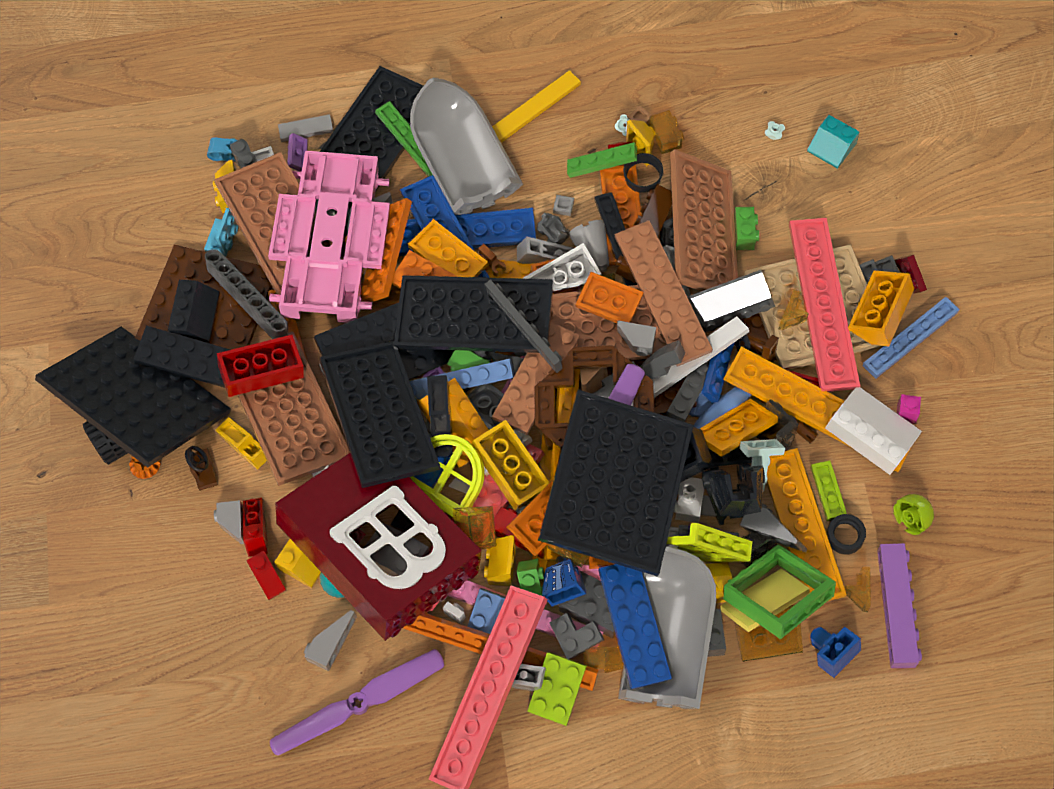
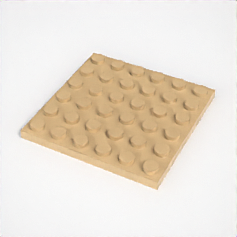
M851 244L833 249L848 326L867 286ZM795 258L746 270L744 275L762 270L770 289L775 307L759 314L768 338L771 335L779 337L775 355L779 367L791 370L814 364L815 360ZM849 331L854 353L880 347V345L868 343Z

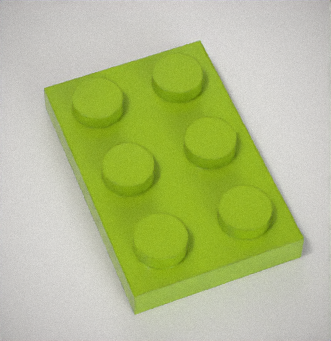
M547 652L542 666L546 668L541 689L534 690L527 712L567 726L587 665Z

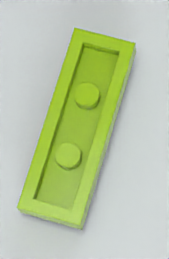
M831 461L811 464L810 468L826 520L831 521L836 516L847 514Z

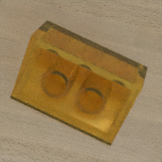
M794 605L789 606L788 608H786L785 610L781 611L780 613H778V614L775 615V616L778 617V618L781 617L784 613H786V612H787L789 609H791ZM735 622L742 662L803 653L801 623L780 639L761 625L748 632Z

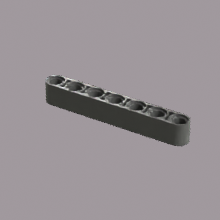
M212 249L207 251L205 261L208 272L272 339L288 336V324L284 317L219 250Z

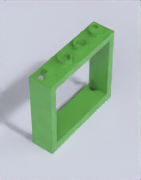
M778 544L770 551L768 550L761 558L754 560L748 568L741 570L732 580H728V583L724 585L723 599L769 632L782 639L834 597L836 582ZM776 565H779L815 589L779 618L741 593Z

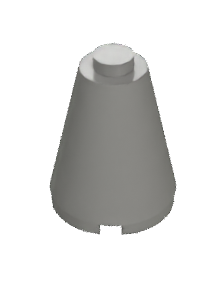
M593 220L588 222L589 225L583 227V224L573 228L569 234L575 246L577 247L584 243L600 272L607 271L609 257L603 221Z

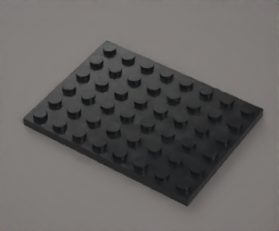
M122 326L36 374L35 381L147 468L229 415L231 410L230 407L189 377L134 362L140 341L135 339V336Z
M577 390L538 541L658 576L661 570L693 425Z

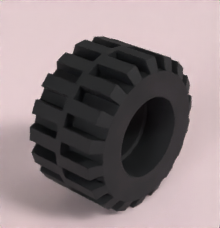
M88 421L83 423L85 433L106 464L109 465L128 454L127 451Z

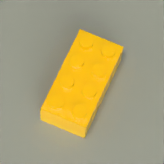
M506 420L473 440L472 445L478 450L484 467L515 511L532 501L549 483L544 473Z

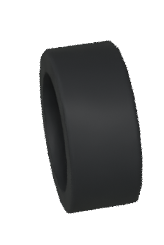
M842 514L836 516L831 521L826 534L834 551L849 555L857 552L862 547L866 538V528L859 518L850 514ZM840 524L853 526L858 532L857 541L851 545L840 543L834 536L836 527Z

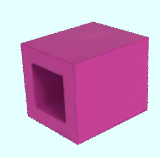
M901 394L897 404V414L908 422L916 424L920 415L921 397Z

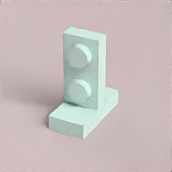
M777 439L740 441L739 449L747 457H752L751 466L763 465L764 491L765 484L767 483V469L770 465L769 456L784 455L785 447Z

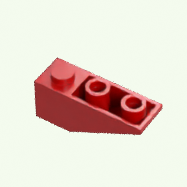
M262 497L243 500V541L248 557L255 556L262 551L268 554V538Z

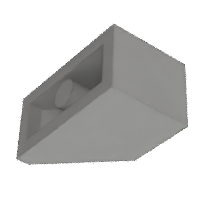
M624 321L617 322V331L632 352L639 356L652 355L656 327Z
M241 501L216 503L217 510H214L215 522H218L221 529L236 541L244 544L243 505Z
M521 664L512 687L528 691L541 689L546 668Z

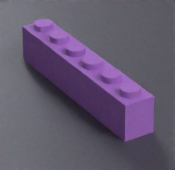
M905 543L880 544L877 554L890 668H916L922 659L921 649H917L919 631L918 628H915L914 621L917 619L916 609L912 607L914 590L910 589L909 583L912 581V573L907 566L909 551L905 550Z

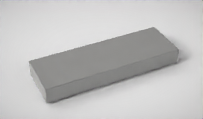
M330 114L278 124L281 142L289 141V135L292 133L306 138L333 132Z

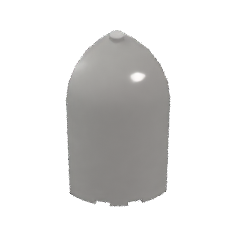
M439 78L429 79L414 99L410 113V128L424 160L454 214L472 213L473 209L482 207V209L495 205L494 201L502 196L507 198L513 194L523 183L477 101L466 90L453 82Z
M666 544L660 574L658 576L644 572L642 574L672 679L631 690L625 666H623L618 699L641 704L654 701L657 702L656 706L667 708L676 706L682 709H699L716 606V584L709 568L698 557L679 550L676 545Z

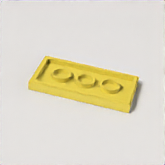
M781 568L742 593L773 615H777L810 594V588ZM728 602L720 606L721 612L746 631L750 632L759 626L757 622Z

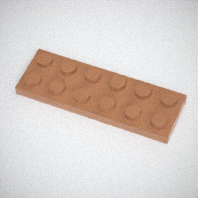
M550 322L549 348L553 352L556 350L563 360L568 355L567 353L573 347H576L580 340V335ZM527 352L492 415V419L500 423L506 420L511 428L525 435H528L535 422L534 386L539 381H542L552 369L540 353Z

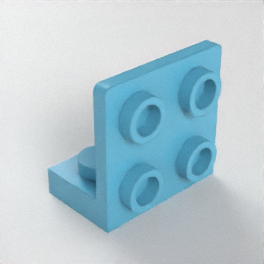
M226 208L222 219L215 218L204 248L205 252L216 249L226 257L228 251L232 249V239L238 232V225L229 208Z

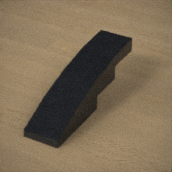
M447 375L427 376L431 437L444 434L452 435ZM453 445L436 447L434 450L437 458L451 457Z

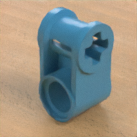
M211 138L207 157L213 161L232 160L235 162L230 144L238 140L233 138Z

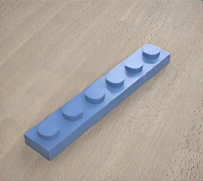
M945 297L892 339L889 347H882L867 359L862 366L875 379L878 378L954 317L960 309Z
M511 359L435 375H447L448 382L455 378L462 389L508 380L515 376ZM427 377L409 381L416 400L428 395Z

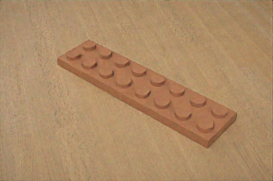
M650 220L616 233L615 239L640 291L644 292L643 297L666 345L679 340L686 352L682 362L676 364V366L678 367L712 353L713 349Z

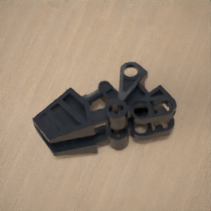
M737 464V489H732L730 474L723 471V469L719 470L718 466L702 471L703 487L708 492L719 525H724V520L727 516L730 519L743 518L744 515L761 512L763 483H765L763 465Z

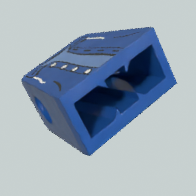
M566 556L557 557L556 564L545 569L542 596L548 599L547 602L551 606L586 594L579 568Z

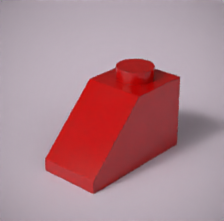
M264 551L246 560L268 600L286 591Z

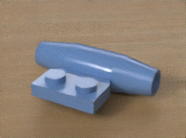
M735 387L724 395H720L718 402L711 403L701 392L696 401L697 407L692 408L689 413L692 417H698L693 427L700 429L747 401L751 394Z

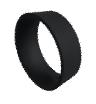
M647 153L637 154V161L627 163L623 168L627 185L632 190L641 193L649 192L650 189L654 190L656 185L660 184L664 171L661 161ZM639 163H647L657 169L659 179L651 185L639 186L627 178V173L632 166Z

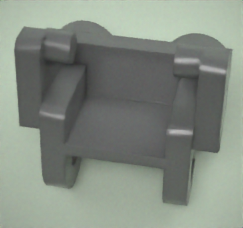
M544 213L541 216L542 220L538 223L537 230L542 235L546 234L549 238L548 242L561 245L570 237V230L566 229L562 224L559 216Z

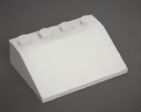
M856 387L825 427V429L889 475L898 466L922 432L860 387Z

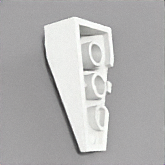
M583 243L523 277V279H553V291L585 285L590 272L598 275L602 274Z

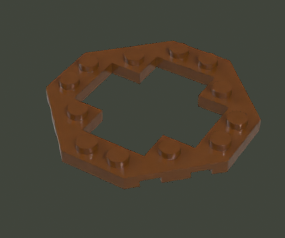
M613 345L573 347L561 361L563 369L557 373L551 369L548 372L549 374L534 386L535 426L560 449H562L568 423H555V388L575 387V368L612 366L613 384L616 385L627 364L633 363L619 353ZM644 374L634 397V407L654 413L653 380Z

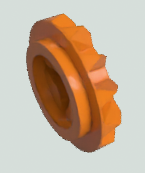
M131 456L129 466L134 476L140 479H147L158 472L161 462L159 460L147 468L145 466L143 469L140 464L141 462Z

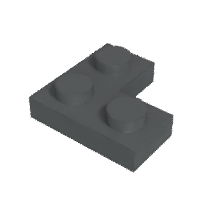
M566 613L549 623L567 659H572L605 640L595 621L577 630L570 615Z

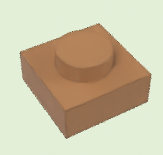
M638 106L628 116V119L644 121L648 124L653 119V115Z

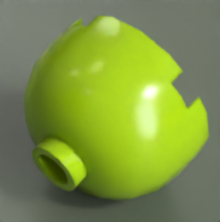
M908 494L896 501L897 504L893 507L894 516L899 524L903 522L908 529L905 531L907 533L919 535L931 526L934 519V510L931 503L925 497L919 494Z

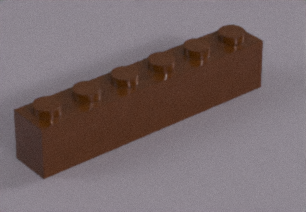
M659 184L656 185L654 190L650 189L646 197L649 201L648 203L644 202L640 210L643 214L642 216L638 215L634 223L636 226L650 220L657 237L672 206V191ZM620 255L615 264L618 266L615 273L636 283L624 256Z

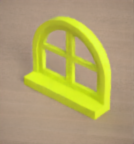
M449 434L434 436L430 438L434 449L443 445L456 446L447 465L439 462L440 467L444 469L434 488H431L414 476L410 478L441 510L460 522L468 523L471 518L468 513L476 501L484 482L482 458L478 450L469 441L461 437ZM463 451L468 455L472 464V481L453 470ZM450 474L470 485L460 505L440 493Z
M691 523L689 536L668 537L666 544L676 545L680 547L678 548L679 550L686 551L705 562H749L751 560L753 541L699 523Z

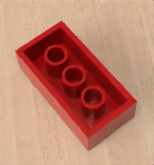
M293 335L217 353L218 367L228 397L304 378V366Z

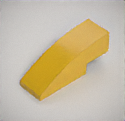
M228 417L215 429L237 453L257 470L267 462L259 442L231 418Z

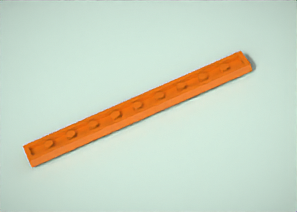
M422 613L413 624L403 627V629L482 654L490 636L488 633L427 613ZM528 647L521 664L542 667L547 653ZM587 666L580 687L593 691L599 670Z

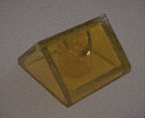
M493 506L452 509L454 523L481 550L496 546Z

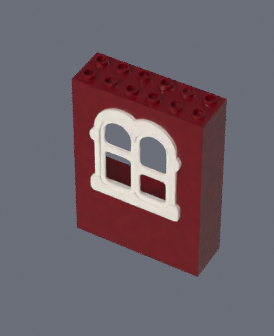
M350 453L275 502L276 524L385 641L390 637L397 636L403 627L413 624L419 615L429 612L435 603L445 600L451 591L458 590L467 579H473L479 573L482 550L410 477L362 488ZM394 504L414 523L413 527L398 537L393 536L376 518ZM369 522L381 534V538L367 548L362 549L349 535ZM419 532L424 533L433 544L432 552L425 557L412 555L403 545ZM390 544L405 559L407 569L402 575L389 576L379 568L370 556L384 545Z

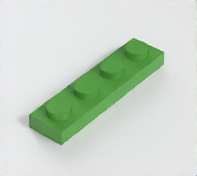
M633 142L568 159L567 174L572 178L637 161V146Z

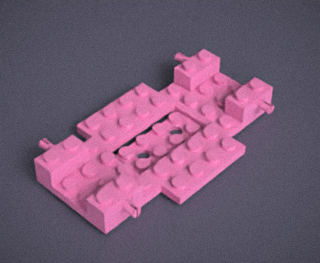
M305 151L302 172L292 171L295 178L300 179L298 195L279 194L268 254L269 260L286 261L281 295L270 294L269 297L270 302H279L280 314L284 318L300 319L301 311L337 314L338 322L348 323L358 318L360 309L372 310V302H363L360 298L363 268H382L390 203L372 201L375 198L378 185L389 186V179L379 178L377 156ZM317 199H319V201H318V207H317V213H316L315 226H314V232H313V238H312V244H311V250H310V257H308V251H309V245H310V239H311V232H312V226H313V220H314L316 202H317ZM352 202L345 256L343 260H340L348 204ZM330 209H335L337 211V214L334 216H329L327 214V211ZM325 240L332 241V245L330 247H324L322 245V242Z

